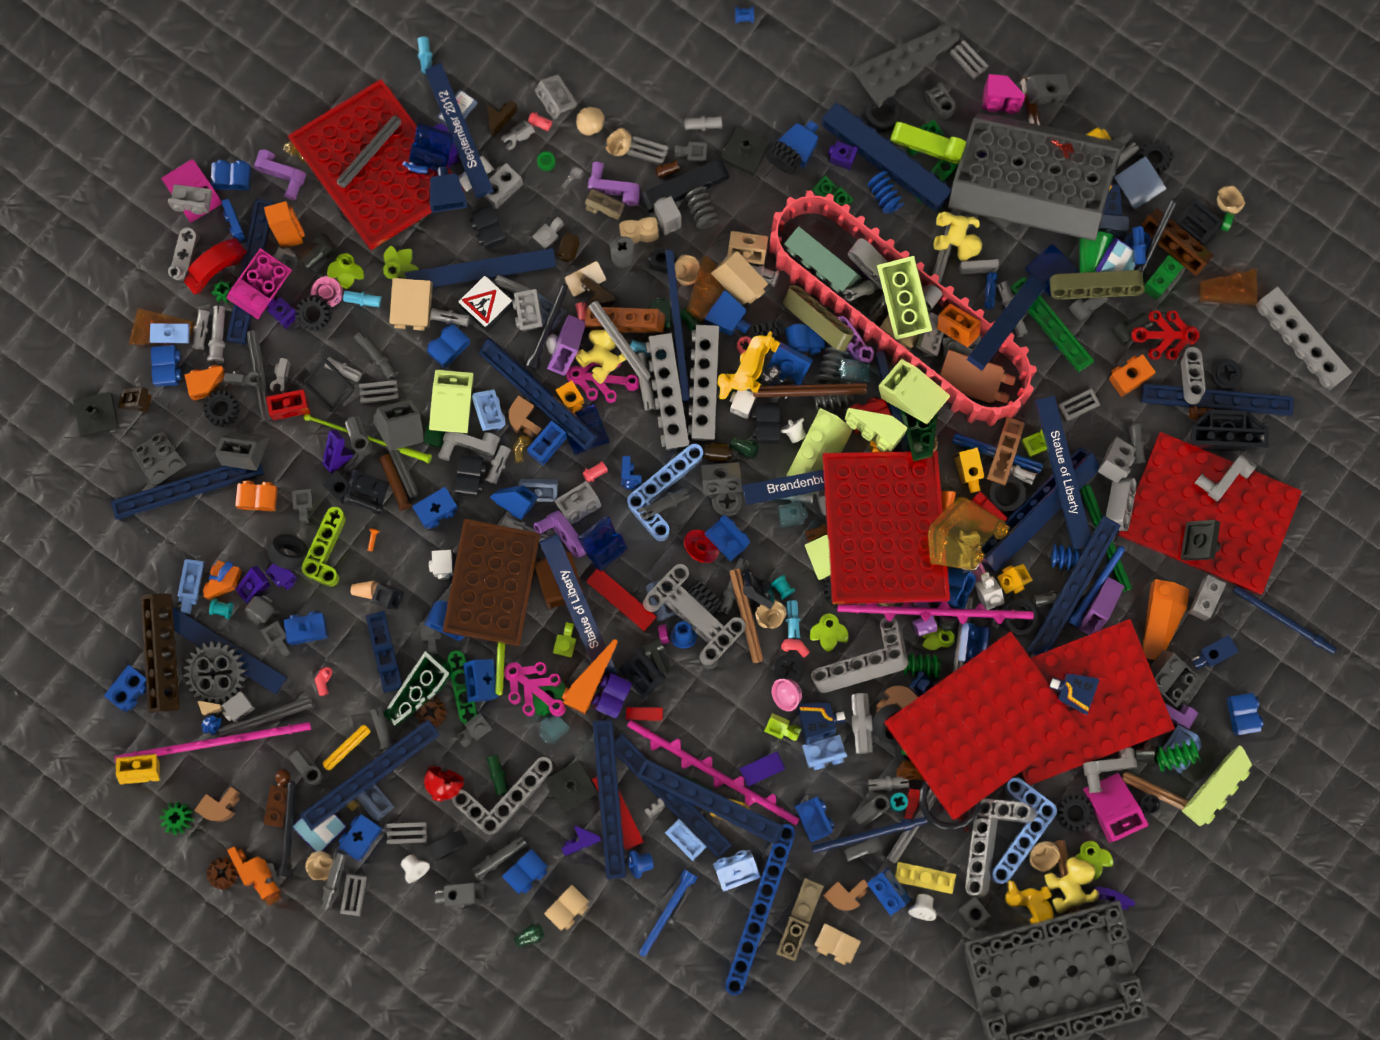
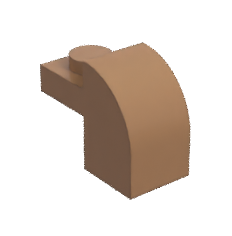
M519 395L509 410L510 425L517 434L523 428V432L526 435L538 437L542 432V428L528 420L534 410V405Z
M890 687L883 693L888 700L883 698L876 705L878 709L875 713L877 714L881 708L890 704L898 705L903 709L918 697L907 687Z
M230 787L220 802L206 794L194 811L211 821H226L234 816L235 813L229 808L237 804L241 792Z
M863 879L848 892L839 882H836L823 897L834 908L841 911H849L860 906L855 898L861 899L868 892L866 888L869 885Z

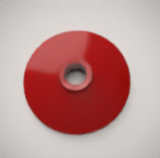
M692 530L688 532L684 538V546L687 553L693 559L702 563L715 561L720 551L704 535L705 531Z

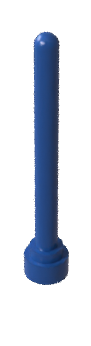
M1119 546L1076 612L1073 611L1067 620L1077 628L1082 623V615L1125 551L1124 546Z
M684 869L680 879L682 882L640 949L639 953L641 956L647 955L685 890L692 883H695L698 878L697 876Z

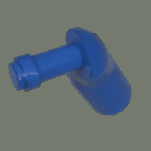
M403 162V166H406L408 170L415 173L426 174L429 171L427 166H417L414 163Z
M227 561L220 568L218 576L210 575L209 579L221 582L227 572L233 567V563Z

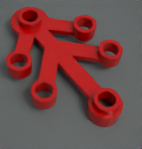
M1155 310L1149 313L1148 318L1151 322H1156L1163 331H1147L1143 327H1137L1132 330L1131 337L1137 343L1145 342L1147 339H1163L1156 348L1149 350L1148 356L1152 360L1159 359L1162 352L1174 339H1181L1174 348L1167 349L1165 352L1167 359L1175 360L1179 352L1187 344L1192 345L1197 342L1200 336L1199 331L1194 326H1187L1180 319L1177 311H1168L1165 315L1166 320L1174 322L1180 330L1174 331L1164 320L1161 312ZM1154 313L1157 315L1156 319L1153 318ZM1171 313L1174 315L1173 319L1170 318ZM1154 351L1157 353L1156 357L1153 356ZM1171 351L1174 353L1173 357L1170 356Z

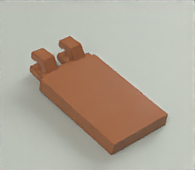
M948 349L940 373L942 378L967 396L988 403L994 402L995 399L1004 403L1008 402L1009 394L998 389L1001 382L1013 386L1016 376L1004 373L1003 366L988 362L981 371L966 360L969 355Z

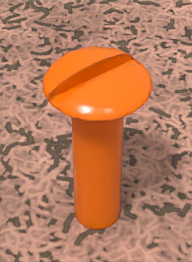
M371 528L369 529L371 535L367 551L373 552L376 535L380 531Z

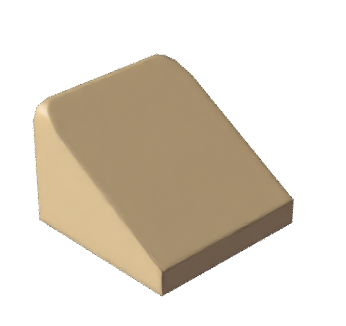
M198 701L201 713L205 716L224 709L219 704Z

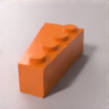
M287 201L264 207L269 227L281 249L304 244L302 237H305L303 227L297 218L295 210Z

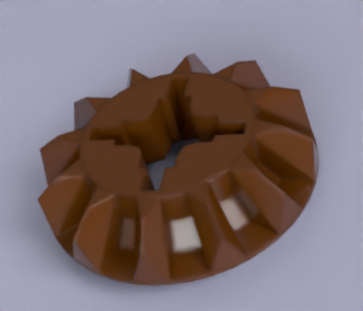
M435 697L430 698L415 711L416 719L420 724L429 719L434 727L441 725L447 714L444 703ZM426 706L431 709L436 708L434 711L436 719L430 715L424 717L427 713Z
M217 858L210 863L207 869V879L210 885L217 889H228L238 879L239 873L233 861L229 858ZM216 868L221 870L227 868L225 872L227 878H218L219 872Z

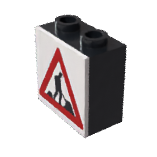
M484 276L459 301V305L467 315H470L481 328L488 332L513 307V298L506 291L502 292L498 288L499 285L493 279L489 280Z

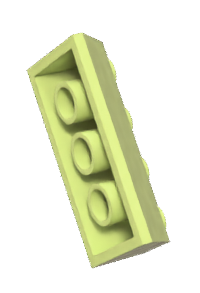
M915 256L877 265L895 340L933 331Z
M820 408L787 476L823 470V453H842L853 429L838 416Z
M1239 745L1227 754L1182 809V812L1197 825L1209 824L1215 818L1213 813L1216 809L1221 810L1227 803L1225 798L1229 794L1232 796L1239 788L1237 786L1240 780L1244 781L1249 776L1250 772L1248 770L1252 764L1243 747Z

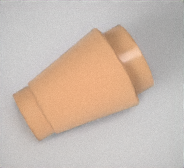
M374 580L352 584L351 594L372 599L376 586L380 583Z

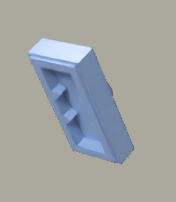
M150 323V343L189 344L190 325Z
M680 819L665 832L692 861L706 848L704 843Z

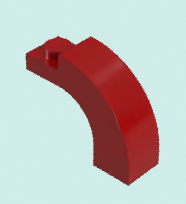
M236 238L223 241L199 256L187 269L189 274L183 281L194 295L200 294L216 273L226 267L238 265L247 251Z

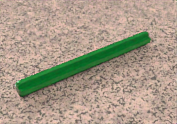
M1085 485L1080 489V492L1096 529L1103 516L1091 486ZM1113 541L1106 551L1108 561L1116 551ZM1119 559L1112 571L1116 581L1125 586L1122 592H1127L1132 587Z

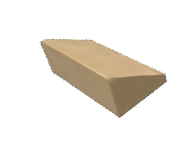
M598 261L564 278L573 297L587 291L582 287L583 283L580 281L584 274L598 284L606 281Z

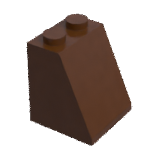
M565 551L583 592L572 553ZM546 557L537 559L538 562L535 563V568L548 610L566 605Z

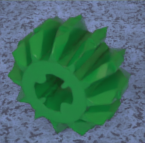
M176 801L175 807L172 803H168L169 810L166 808L162 809L166 813L165 816H159V819L165 820L160 824L161 827H166V833L172 831L173 835H177L180 831L181 834H185L184 827L188 829L192 827L188 824V821H194V818L188 816L193 811L191 809L187 810V804L181 806L179 801ZM180 816V820L173 821V817Z

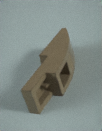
M805 877L776 954L793 961L796 960L824 884Z

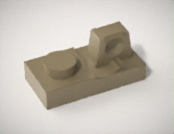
M592 188L585 201V204H587L586 210L594 214L600 210L607 216L619 220L625 205Z

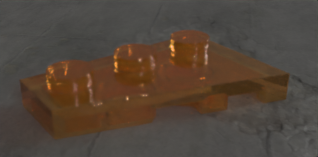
M706 255L702 259L686 309L700 322L704 320L724 290L726 291L721 283L711 274L718 265Z
M1256 268L1245 273H1234L1232 276L1224 278L1217 277L1201 281L1199 284V302L1256 305Z
M138 308L129 345L154 344L150 343V323L189 324L190 341L194 322Z

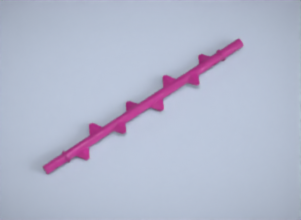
M905 602L902 607L877 606L876 603H866L865 605L838 604L837 612L857 614H884L889 622L892 621L896 614L920 615L924 621H928L931 616H957L961 624H965L969 617L994 618L998 624H1001L1005 618L1014 620L1033 619L1034 617L1033 611H1014V609L1012 611L986 610L983 604H978L975 609L950 608L947 602H942L939 608L913 607L910 602Z
M630 720L627 724V727L651 741V749L653 751L663 747L682 758L681 768L686 769L694 765L714 777V787L717 788L726 784L745 795V804L747 806L757 802L794 825H797L800 820L784 810L783 807L781 808L776 805V795L772 794L764 798L744 786L743 776L733 780L714 769L711 757L701 761L682 750L680 739L670 743L651 732L649 728L646 729L633 720Z
M311 723L288 724V726L138 752L134 751L132 753L115 755L114 760L116 763V758L152 754L161 756L283 734L291 735L295 732L311 730Z

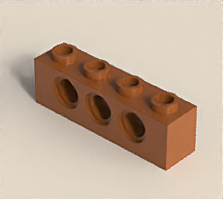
M587 307L585 326L592 331L605 330L590 308ZM602 307L619 332L664 333L666 315L659 309Z

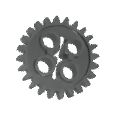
M211 641L209 645L206 642L203 643V647H196L197 652L193 651L190 653L193 658L186 659L190 663V665L184 666L186 670H189V673L184 674L185 677L190 679L186 684L192 685L189 691H196L194 697L202 696V702L208 699V703H213L214 700L216 704H221L222 701L225 703L229 698L231 699L240 692L238 687H245V684L241 681L247 679L243 672L248 671V669L242 668L246 661L239 660L242 654H235L237 648L230 650L231 644L224 646L223 641L218 642V644L215 641ZM222 658H225L227 660L226 667H224L221 663ZM204 659L208 662V668L203 666ZM232 670V673L200 675V672ZM224 677L229 680L228 686L223 683ZM205 679L210 681L209 688L204 683Z

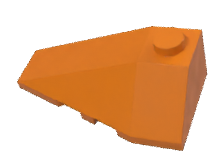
M1158 579L1151 583L1142 645L1146 659L1155 661L1162 651H1166L1187 609L1190 589L1175 582Z
M614 639L571 685L570 689H565L562 696L565 705L586 715L596 693V688L604 675V670L608 666L617 646V640Z

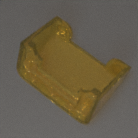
M958 497L929 528L928 540L931 563L974 570L983 560L981 546L992 534L995 535L996 539H1002L1008 532V526L1004 520L971 500Z

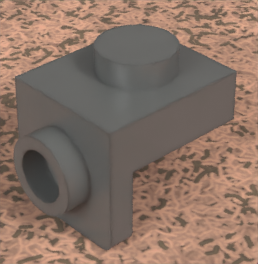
M278 247L275 256L272 255L283 264H285L287 259L295 263L298 261L295 251L289 248L281 249Z

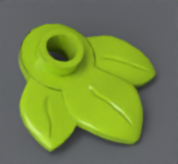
M392 246L386 249L383 273L388 279L393 280V278L399 277L406 279L405 272L419 270L418 267L410 264L412 250L403 249L397 252ZM390 267H394L396 269V272L394 274L389 272Z
M348 253L340 254L335 262L330 263L327 270L328 277L337 278L339 284L345 289L352 286L354 279H364L362 268L354 263V258Z
M827 613L820 618L818 624L811 628L810 640H820L823 649L826 652H830L835 648L837 641L848 642V631L844 625L839 623L838 618L834 614ZM828 620L833 622L830 627L826 626V621Z
M933 616L937 625L938 616ZM938 626L936 632L922 636L926 639L923 647L932 651L940 647L948 648L955 641V635L952 631L941 630ZM942 636H946L948 641H943Z
M1089 840L1081 845L1080 853L1075 856V858L1088 861L1094 866V880L1100 877L1103 867L1113 866L1111 854L1108 850L1101 849L1095 841ZM1089 848L1094 849V852L1092 854L1087 853V850Z

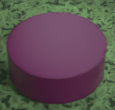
M666 624L659 625L658 631L661 643H670Z

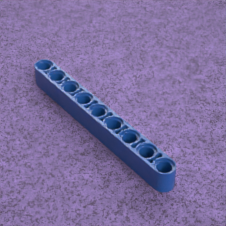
M782 825L791 831V837L784 839L780 836L777 844L772 845L726 980L725 988L731 995H738L742 992L795 837V829L791 825ZM781 847L785 850L783 858L775 856V848ZM770 866L778 868L779 873L776 877H771L768 874ZM763 885L771 886L772 894L770 896L762 894L761 888ZM763 904L766 907L765 914L758 915L755 912V906ZM751 923L759 925L760 929L757 934L749 932L748 926ZM744 942H750L753 945L751 953L743 952L742 945ZM738 961L746 963V970L742 973L737 972L735 968ZM732 980H737L740 983V989L737 992H732L729 989V983Z

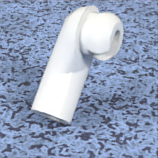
M555 334L549 335L546 341L550 354H553L558 340Z

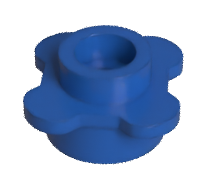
M214 715L207 716L202 722L203 732L215 735L222 719L220 717L215 718Z

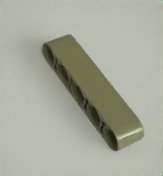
M1138 270L1056 274L1050 278L1051 296L1054 299L1136 296L1142 294L1145 290L1142 272Z
M790 285L782 302L783 305L832 347L840 351H846L854 332L802 288Z

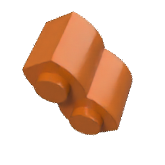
M243 481V484H237L236 508L241 510L276 511L278 488L273 486L274 483L262 482V485H255L253 481Z

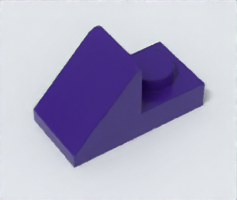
M329 430L322 461L323 466L330 473H334L354 456L344 446L345 439L337 430Z
M256 565L248 571L235 590L245 603L248 604L254 596H259L268 589L270 584L268 578Z
M574 826L579 841L576 842L575 839L565 842V847L562 848L564 856H568L602 840L600 836Z

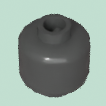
M262 595V597L254 596L245 608L246 617L257 625L267 622L274 612V607L271 604L272 600L265 595Z

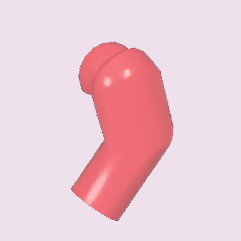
M788 638L781 644L783 651L797 650L803 658L810 653L809 649L800 639Z
M323 667L315 677L319 696L329 694L326 683L333 673L330 667Z

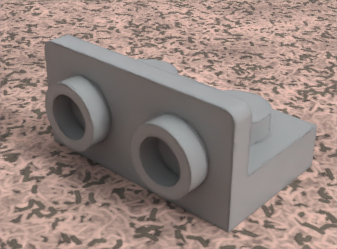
M559 75L541 80L535 89L538 98L542 101L553 119H557L560 113L573 109L577 105V102Z
M174 184L172 197L168 199V204L173 210L178 212L188 210L195 214L209 213L213 192L211 189Z
M537 289L514 293L515 298L512 299L514 310H517L518 317H515L517 328H520L522 332H527L530 329L543 327Z
M932 312L928 313L933 331L921 333L916 348L924 351L923 355L926 357L938 355L944 335L943 332L937 329L939 316Z
M587 481L554 500L563 516L571 525L602 506L598 496Z

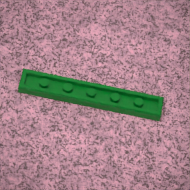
M1025 277L1010 286L1014 296L1027 281ZM1039 295L1027 312L1079 373L1091 365L1094 359Z

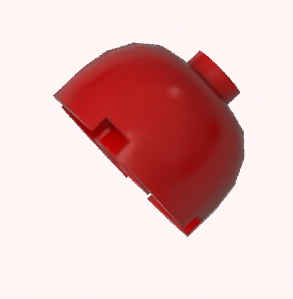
M429 766L424 779V787L432 795L431 798L442 802L457 796L463 787L464 778L450 769H447V772L440 771V766Z

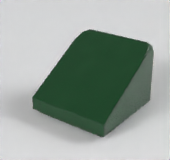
M428 424L424 444L442 448L443 437L446 431L429 430Z

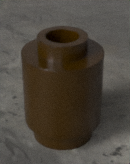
M566 233L562 237L557 256L560 257L561 261L569 263L575 260L580 245V238L578 236Z
M711 442L705 445V459H709V461L727 462V459L732 457V448L729 447L728 443Z

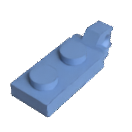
M184 560L178 591V602L182 603L180 611L183 613L191 614L193 604H197L205 567L204 561Z

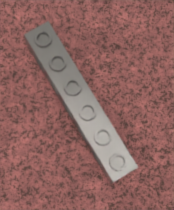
M1278 286L1256 304L1259 313L1270 321V325L1274 330H1278L1284 342L1295 350L1294 352L1298 358L1303 359L1307 364L1308 370L1316 374L1323 387L1328 388L1330 391L1352 373ZM1274 308H1278L1281 314H1277ZM1286 322H1290L1293 325V329L1289 328ZM1299 336L1303 337L1306 343H1302L1299 340ZM1311 351H1315L1318 357H1314ZM1324 365L1330 368V372L1324 369Z
M696 325V330H692V342H696L695 349H691V360H695V368H691L690 379H694V387L690 386V398H693V405H689V417H693L692 424H688V435L692 436V441L715 440L719 326ZM701 342H708L710 348L707 350L701 349L699 346ZM706 360L710 365L708 368L702 369L699 366V362ZM706 379L709 385L702 388L698 385V381ZM699 398H706L708 404L704 407L699 406L697 403ZM704 416L707 419V423L699 425L696 421L697 418Z
M672 334L649 336V342H646L647 354L651 353L652 358L649 361L650 372H654L655 379H651L653 391L657 390L658 398L654 399L656 409H660L661 414L657 418L659 428H663L664 435L660 436L662 447L666 446V451L687 448L689 440ZM664 351L667 356L665 359L660 360L656 357V353ZM665 369L670 375L667 378H661L658 374L659 371ZM664 388L672 390L670 397L662 395L661 392ZM666 407H673L675 414L672 416L666 415L664 411ZM670 425H675L678 428V433L672 435L667 429Z

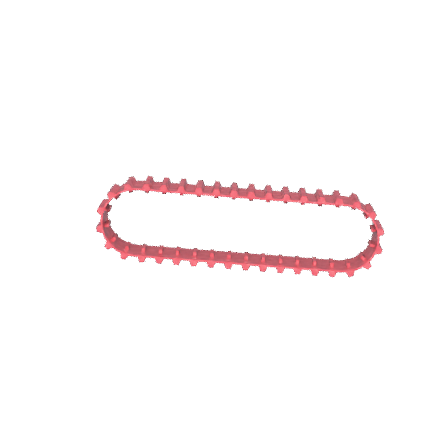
M807 191L805 197L796 200L789 197L782 212H775L772 233L770 235L769 253L775 254L776 270L785 271L790 276V284L795 285L799 283L809 295L813 294L816 296L822 306L830 307L834 311V316L846 317L855 329L864 334L862 340L865 343L871 340L878 345L877 352L884 351L893 357L891 363L894 366L903 359L921 370L950 395V398L947 400L952 404L950 410L953 413L960 410L967 415V422L972 424L975 420L986 421L988 426H994L997 420L1004 417L1014 418L1021 404H1025L1033 392L1034 387L1030 384V381L1036 373V366L1030 365L1029 359L1026 356L1029 349L1027 347L1020 348L1013 342L1014 335L1010 333L998 351L1006 356L1020 373L1019 380L1022 381V388L1019 389L1016 395L1019 398L1015 402L1011 400L1007 406L999 408L981 406L966 397L964 393H961L950 382L942 378L889 334L880 329L874 322H871L860 311L847 303L845 299H842L831 288L804 269L802 265L794 261L782 248V237H778V233L780 230H784L785 223L801 214L813 213L831 219L855 239H865L888 262L909 257L910 253L908 251L902 253L897 251L893 247L895 241L892 239L883 240L878 236L880 230L877 227L869 229L864 225L865 218L862 215L855 218L849 213L850 206L846 204L841 207L833 201L832 194L822 197L815 196L812 191ZM922 262L918 263L917 269L922 287L927 285L936 286L942 292V297L937 302L940 306L946 308L951 303L981 321L979 334L983 338L994 322L989 323L985 320L982 309L977 311L971 309L968 306V298L965 297L961 300L953 295L954 288L951 285L946 288L938 283L939 276L937 274L929 276L923 271L924 264Z

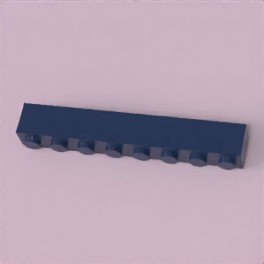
M835 102L822 117V127L843 143L852 147H858L857 153L880 171H887L886 175L920 199L921 202L937 213L951 197L952 189L946 182L938 180L933 172L925 170L917 160L909 158L904 150L893 146L888 138L880 136L875 128L868 127L859 116L852 115L844 105H839Z
M1082 447L1071 456L1079 490L1098 472L1100 467L1093 453ZM1054 474L979 547V550H976L979 552V560L984 567L996 573L1062 508Z

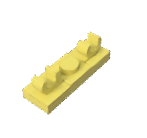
M897 862L895 877L902 884L953 894L956 874Z

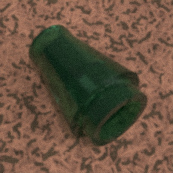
M733 437L730 442L732 449L747 458H755L758 453L759 444L754 440Z
M532 923L519 935L515 936L514 941L517 947L520 948L541 942L545 938V934L539 923L535 925Z

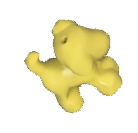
M949 212L939 213L936 224L939 226L950 225V229L947 235L935 237L934 249L945 250L949 248V244L957 246V256L962 262H966L971 257L979 255L982 249L980 238L974 234H966L968 225L973 224L976 228L979 227V220L975 217L955 216Z
M593 330L588 336L594 347L588 352L583 349L579 350L575 359L583 368L593 362L602 366L595 367L592 370L593 378L601 384L605 381L608 374L615 370L619 363L625 361L626 358L622 353L616 356L610 352L616 347V344L606 330Z
M1071 857L1067 860L1068 874L1066 876L1057 878L1054 873L1044 875L1049 889L1060 888L1066 896L1065 900L1062 898L1053 899L1054 906L1059 914L1064 913L1073 906L1076 907L1086 902H1094L1099 898V893L1096 889L1091 894H1085L1081 889L1082 884H1089L1094 880L1095 868L1088 861Z

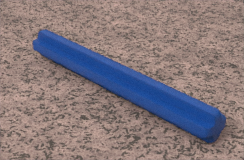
M955 433L952 439V443L968 449L978 448L979 453L994 457L996 446L959 433ZM1019 454L1015 455L1013 465H1019L1036 473H1041L1044 465L1041 462Z

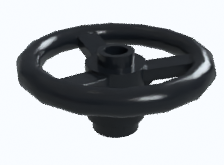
M924 781L920 789L919 804L922 814L930 824L941 830L956 831L967 827L975 820L980 810L981 801L969 809L971 810L969 815L962 821L946 823L937 819L945 808L937 799L938 805L931 812L929 811L927 792L930 787Z

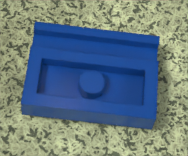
M229 199L221 201L225 211H222L225 220L231 224L229 230L232 237L237 238L239 243L246 241Z

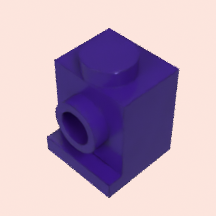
M837 141L836 145H831L828 155L831 156L829 163L850 170L858 147H852Z
M281 297L278 300L276 298L268 304V313L285 329L296 319L295 315H297V312H295V309Z
M272 564L265 571L278 587L282 585L286 590H289L296 583L297 577L289 569Z

